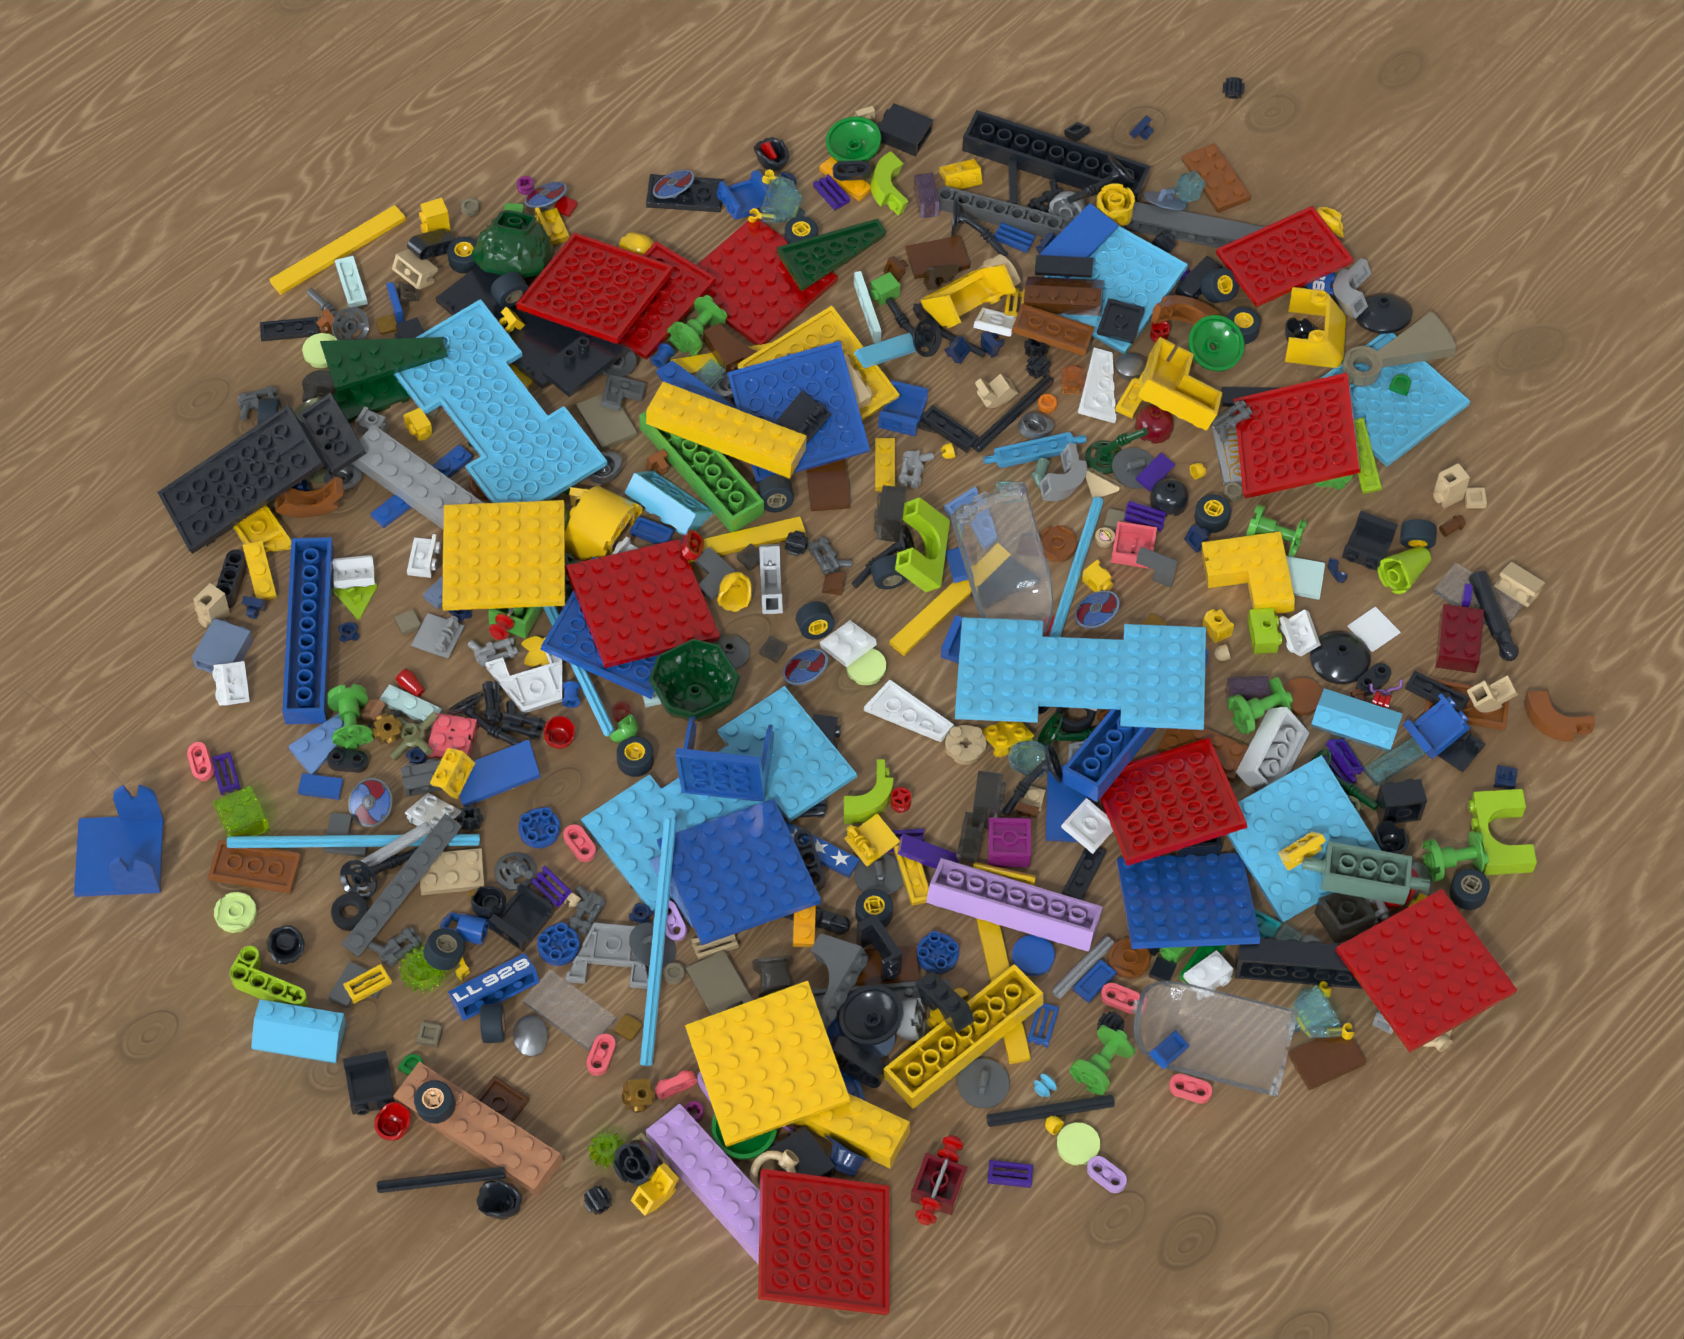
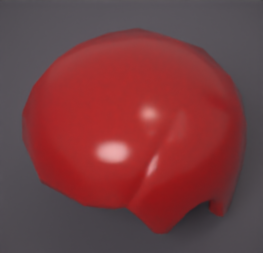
M561 715L553 716L545 725L544 739L552 748H567L575 737V725L567 717Z

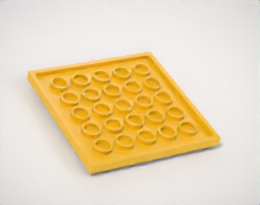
M832 305L737 365L738 369L787 356L788 353L795 354L840 341L844 355L847 354L851 360V366L854 370L859 371L864 385H868L872 391L870 404L859 409L862 421L900 396L878 365L868 368L862 366L854 353L857 349L863 348V346Z
M564 500L444 505L443 611L565 606Z
M808 981L685 1025L726 1147L851 1102Z

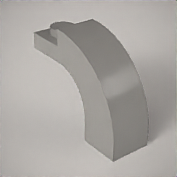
M1362 258L1349 270L1343 268L1336 276L1333 284V291L1341 310L1346 315L1355 319L1368 307L1363 293L1356 289L1372 274L1367 260Z
M1069 443L1060 453L1064 474L1048 473L1039 483L1043 500L1060 501L1066 499L1083 482L1087 472L1086 461L1079 460L1076 444Z
M779 544L759 545L762 614L783 613Z

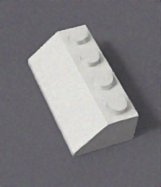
M1287 707L1268 709L1236 773L1248 786L1257 790H1261L1286 776L1291 771L1309 735V731Z

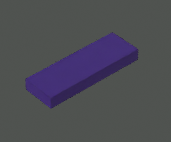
M906 834L900 837L898 855L937 869L941 858L959 863L960 855Z

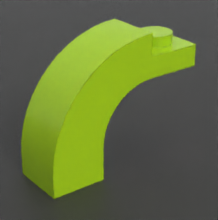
M890 151L878 161L871 177L870 188L874 199L880 207L887 204L899 216L904 213L909 201L893 186L891 180L899 175L904 163Z
M877 759L876 784L870 792L860 796H844V824L864 823L875 814L880 815L890 803L894 778H889V767H885V759Z

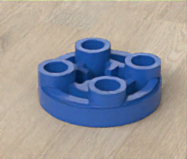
M550 808L533 809L520 816L519 835L526 845L532 848H546L558 839L561 831L560 822Z
M563 922L546 928L537 938L539 955L548 964L554 966L566 965L572 962L579 954V936L575 930Z
M932 931L918 943L916 950L917 961L929 973L932 971L935 974L947 973L958 962L959 945L950 936Z
M1027 935L1015 943L1012 951V961L1026 976H1040L1052 969L1055 951L1047 939L1035 935Z

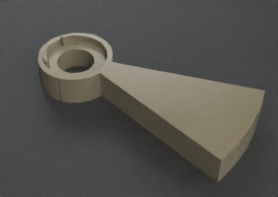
M1431 311L1378 351L1367 346L1351 348L1345 355L1342 373H1348L1349 381L1354 385L1369 386L1379 379L1382 367L1454 357L1457 347L1448 329ZM1356 363H1364L1370 367V370L1362 372L1357 370L1354 365Z

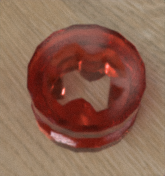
M618 702L613 706L614 720L619 722L631 714L630 706L627 703ZM625 710V714L618 715V711Z

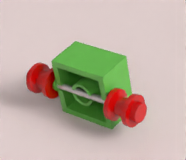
M543 607L489 609V625H491L489 631L491 636L497 640H504L508 637V632L526 639L541 614Z

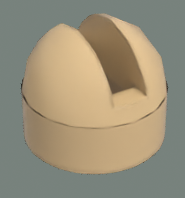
M1226 644L1220 645L1215 649L1214 654L1218 660L1226 661L1231 659Z
M571 892L564 901V904L566 905L570 901L568 907L573 908L577 906L582 898Z

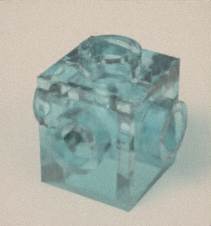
M1196 171L1181 175L1177 180L1174 191L1185 203L1194 202L1201 197L1206 183Z

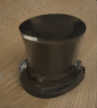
M793 955L757 958L752 961L754 971L760 975L759 998L795 985L790 972V967L794 962Z

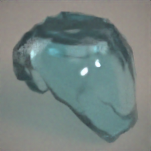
M1019 741L1010 748L1008 755L1010 767L1016 772L1028 776L1043 760H1046V747L1037 741Z

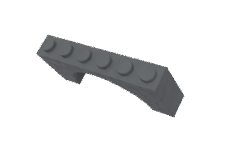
M820 933L810 951L816 960L827 966L829 970L828 989L824 998L817 1006L827 1031L831 1022L836 1018L841 1005L846 1001L852 986L855 985L859 974L866 966L869 957L862 946Z

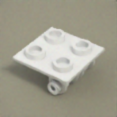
M427 793L411 806L405 814L410 823L419 826L424 822H428L433 829L445 813L455 820L460 815L461 810Z

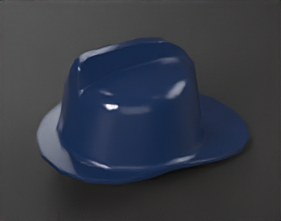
M824 1134L828 1140L833 1142L830 1160L835 1165L837 1171L854 1177L865 1160L870 1162V1160L852 1153Z

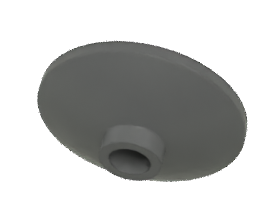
M621 345L625 349V354L602 373L607 376L612 374L620 377L629 375L636 366L634 352Z
M722 635L719 641L712 642L722 647L735 669L742 667L749 659V645L738 635Z

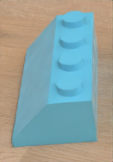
M654 470L634 473L625 491V494L630 496L631 501L643 505L647 512L656 514L663 523L671 524L682 535H685L689 530L697 531L713 515L709 507Z
M1324 688L1311 727L1390 753L1403 714Z
M259 1000L254 1017L251 1048L336 1063L347 1025L344 1013Z

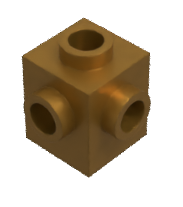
M386 713L376 717V721L372 724L375 740H379L380 744L384 742L390 744L398 740V736L401 734L400 729H402L398 717L394 718L393 714L387 716ZM385 724L390 725V731L384 729Z
M649 1078L628 1080L623 1084L621 1099L622 1103L625 1104L626 1110L633 1109L634 1113L644 1112L646 1108L653 1104L655 1096L654 1090L650 1087Z

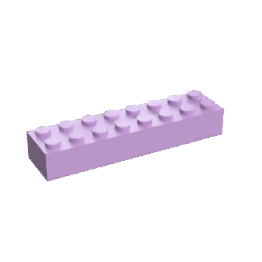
M942 858L930 882L926 903L1088 952L1097 931L1103 906Z
M678 1104L646 1129V1138L670 1163V1167L756 1263L759 1264L760 1191L682 1105Z

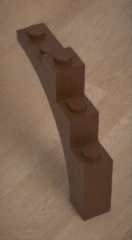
M721 323L703 330V341L722 367L725 375L728 372L738 370V363L758 352L736 340Z

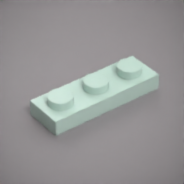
M350 256L335 260L348 307L368 304L354 257Z
M390 684L380 697V700L386 704L385 707L394 711L399 710L402 715L419 723H422L433 711L443 714L441 708Z

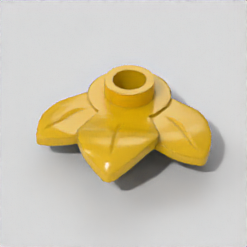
M533 636L521 643L529 651L524 661L525 665L535 667L540 664L542 666L549 664L546 653L541 650V645L545 638Z

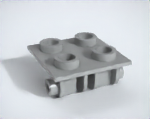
M427 613L411 646L449 659L465 625L459 624L458 618L455 616L444 619Z

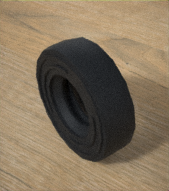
M348 893L341 895L332 904V920L338 928L352 931L369 910L368 904L358 894ZM346 906H355L358 909V914L354 918L348 919L342 915V910Z

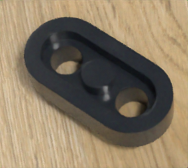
M840 161L833 166V176L840 181L864 180L870 175V165L865 161Z
M1383 663L1375 664L1358 678L1356 689H1362L1366 693L1365 696L1373 695L1374 693L1370 691V685H1366L1364 682L1373 684V690H1379L1390 680V667Z
M334 749L327 755L328 766L335 771L361 773L369 766L368 756L362 751Z

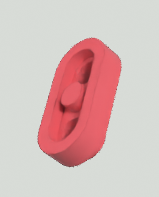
M195 742L190 745L187 750V756L192 774L199 781L209 780L213 776L215 769L208 747L202 742Z
M576 824L567 826L563 832L564 841L575 857L581 862L593 860L596 855V848L583 828ZM572 836L578 837L577 839H571ZM584 851H588V852H589V853L586 854V855L582 854Z
M1108 983L1101 990V1000L1106 1005L1129 1014L1139 1012L1142 1007V996L1136 991L1116 983ZM1113 994L1115 997L1109 998L1108 995ZM1133 1002L1135 1005L1129 1006L1128 1003Z
M600 1034L594 1040L586 1061L588 1072L594 1076L603 1075L608 1070L616 1049L615 1039L611 1035ZM603 1045L609 1046L607 1049L601 1048ZM595 1064L602 1065L600 1068L594 1067Z
M684 1070L671 1079L660 1080L654 1091L658 1099H665L693 1087L698 1080L693 1071Z
M1176 1074L1170 1079L1169 1090L1176 1097L1199 1104L1206 1103L1211 1098L1212 1087L1204 1080L1185 1074ZM1181 1085L1183 1089H1178L1176 1086ZM1201 1091L1204 1095L1199 1096L1197 1092Z

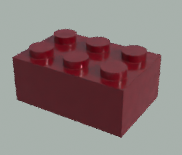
M1443 604L1439 618L1435 668L1476 673L1480 662L1483 609Z

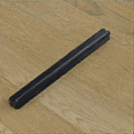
M1046 375L985 431L972 444V448L976 452H981L1053 385L1054 379Z
M1105 1095L988 1114L986 1121L988 1127L1044 1119L1050 1116H1063L1112 1108L1115 1106L1113 1095Z
M494 1167L378 1181L376 1186L378 1193L505 1179L506 1169L505 1167Z

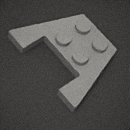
M594 923L582 944V949L573 961V966L566 975V982L585 984L588 964L632 967L630 988L647 989L648 977L646 967L636 959L629 946L630 933L636 926Z

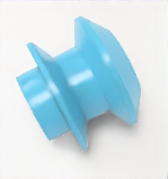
M1041 1074V1081L1034 1080L1033 1082L1034 1090L1041 1097H1049L1050 1089L1053 1091L1057 1090L1056 1082L1051 1076Z

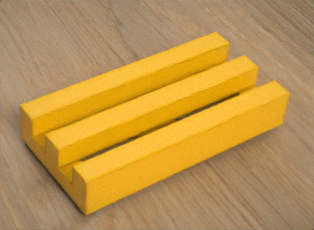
M1016 288L1015 293L1007 294L1004 315L1017 317L1018 297H1022L1021 304H1024L1025 289L1021 292L1019 288ZM1011 296H1014L1013 310L1009 311Z
M382 964L343 985L355 1004L392 984V981ZM380 972L382 973V974L378 975L377 977H375V978H373V979H369L370 977H372V976H374V975H376V974H378V973H380ZM367 980V981L364 982L362 985H360V986L354 988L353 990L351 989L352 987L356 986L357 984H359V983H361V982Z

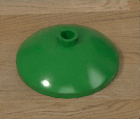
M853 116L841 119L829 129L826 135L827 150L831 157L839 162L867 161L877 153L881 145L879 128L874 122L864 117Z
M1210 315L1197 321L1191 328L1188 336V348L1194 354L1193 359L1198 365L1209 371L1222 372L1235 366L1241 359L1244 352V338L1239 327L1233 321L1223 316ZM1210 345H1213L1215 347V350H1212L1210 348Z
M715 1114L712 1120V1135L715 1143L726 1155L736 1159L758 1157L771 1147L777 1135V1129L726 1147Z

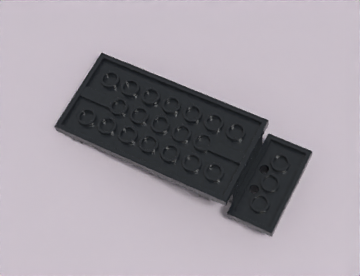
M477 266L438 295L436 303L453 316L481 299L499 322L501 318L505 317L501 313L504 308L498 304L492 295L491 287L496 279L502 275L485 272ZM516 305L509 308L525 324L521 330L514 327L512 332H507L523 355L512 362V364L542 389L552 383L568 397H571L625 354V349L619 344L517 309ZM506 323L502 327L505 329L508 326V323Z
M331 393L299 413L301 421L296 417L289 405L285 406L157 492L188 550L192 554L205 545L208 547L210 543L214 542V539L302 480H307L313 476V473L323 466L329 468L335 475L367 453Z

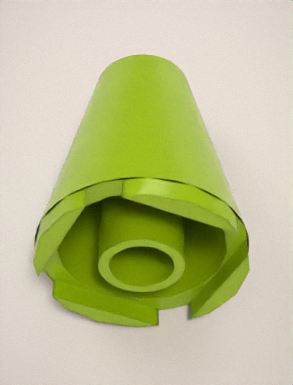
M1419 546L1385 557L1380 561L1381 564L1378 567V575L1382 584L1393 589L1391 592L1395 594L1407 592L1431 562L1430 552L1426 548Z

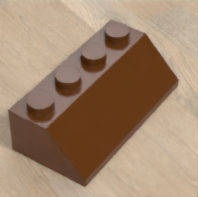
M1028 277L1025 284L1024 304L1053 314L1101 316L1104 280Z

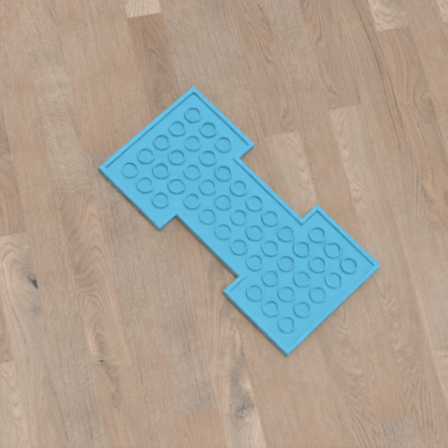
M481 299L416 337H442L448 357L394 374L425 415L442 406L480 457L467 464L465 468L491 503L549 501L608 465L605 457L565 406L547 416L508 366L523 356L522 351Z
M962 617L955 719L1038 723V706L1121 710L1120 726L1204 730L1206 627L1124 624V640L1042 637L1043 621Z
M785 686L718 729V734L728 745L718 751L719 753L756 756L762 759L766 731L769 724L773 725V752L764 802L775 799L780 811L789 822L857 778V773ZM649 774L583 817L581 822L625 880L633 887V890L642 902L655 913L658 876L650 866L649 861L661 855L657 839L663 836L664 820L667 818L675 819L676 832L763 802L682 793L679 778L661 789Z

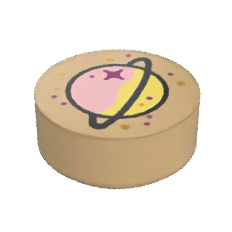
M1103 527L1096 531L1095 542L1098 546L1108 548L1114 544L1115 533L1113 530Z

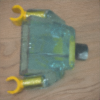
M767 170L765 172L766 176L762 177V182L770 185L760 209L762 213L753 208L749 213L755 214L756 217L749 216L748 220L753 223L758 219L764 222L785 223L792 218L804 216L805 211L799 207L802 195L798 192L794 182L780 175L774 176L772 170Z
M1322 981L1319 987L1316 985L1300 991L1297 999L1291 1006L1295 1019L1286 1024L1292 1035L1303 1030L1309 1037L1314 1038L1340 1036L1346 1040L1353 1038L1355 1032L1346 1031L1352 1029V1024L1346 1023L1343 1028L1340 1027L1342 1024L1328 1000L1331 996L1332 988L1327 989V982Z

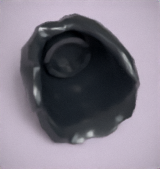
M775 137L765 138L754 146L757 159L766 170L779 171L787 165L790 158L789 150L782 139L779 140ZM767 141L770 142L777 156L773 160L767 158L761 149V145Z
M292 925L273 929L267 938L268 952H270L276 963L283 965L294 963L304 952L305 942L303 935Z
M499 1179L497 1181L491 1180L484 1182L480 1188L476 1203L479 1211L486 1216L506 1220L519 1213L522 1195L518 1188L511 1183Z

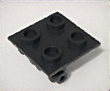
M801 391L776 421L785 428L806 435V444H808L832 414L822 404H818Z
M1466 732L1437 756L1463 773L1486 744L1482 742V739L1473 736L1471 732Z

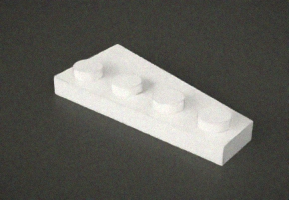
M1098 348L1093 349L1078 413L1115 423L1116 404L1114 398L1112 352Z
M891 680L864 706L865 712L939 742H942L949 734L950 729L954 727V724Z

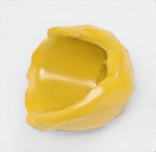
M1319 207L1316 210L1336 237L1343 238L1342 214L1332 208Z
M630 232L621 238L619 248L644 255L654 242L644 234Z
M741 572L725 575L719 585L718 605L726 611L731 610L733 612L747 607L752 596V584L749 577Z

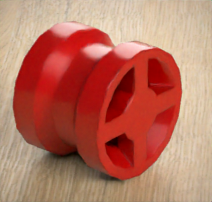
M1167 321L1157 324L1152 323L1150 338L1153 342L1156 343L1159 337L1168 340L1170 332L1169 323Z
M1376 691L1372 704L1388 709L1392 696H1385L1381 692Z
M905 787L895 788L891 793V808L898 813L908 811L911 807V792Z

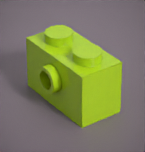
M1273 608L1250 609L1247 622L1253 654L1277 653L1279 645L1282 644L1281 632L1278 633L1277 627H1279L1278 615L1274 614Z

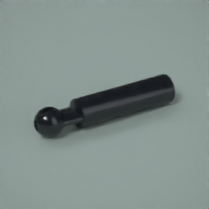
M1487 571L1475 572L1468 580L1473 586V592L1480 609L1484 610L1483 616L1492 638L1498 644L1499 655L1505 661H1513L1519 654V648L1513 643L1510 635L1512 631Z
M816 906L815 928L819 927L836 935H843L849 931L850 921L847 916L835 914ZM794 913L783 918L794 921Z

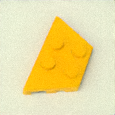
M267 505L232 527L244 544L262 540L265 552L291 550V539Z

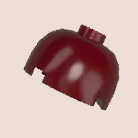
M1154 404L1140 410L1136 417L1135 431L1142 428H1147L1148 435L1141 437V440L1145 441L1146 439L1151 441L1152 444H1158L1170 438L1174 427V419L1170 412L1164 411Z

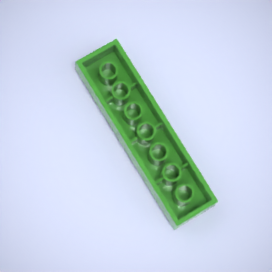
M646 411L639 415L641 431L659 451L665 449L668 454L667 460L730 532H735L764 515L763 499L721 452L646 424Z

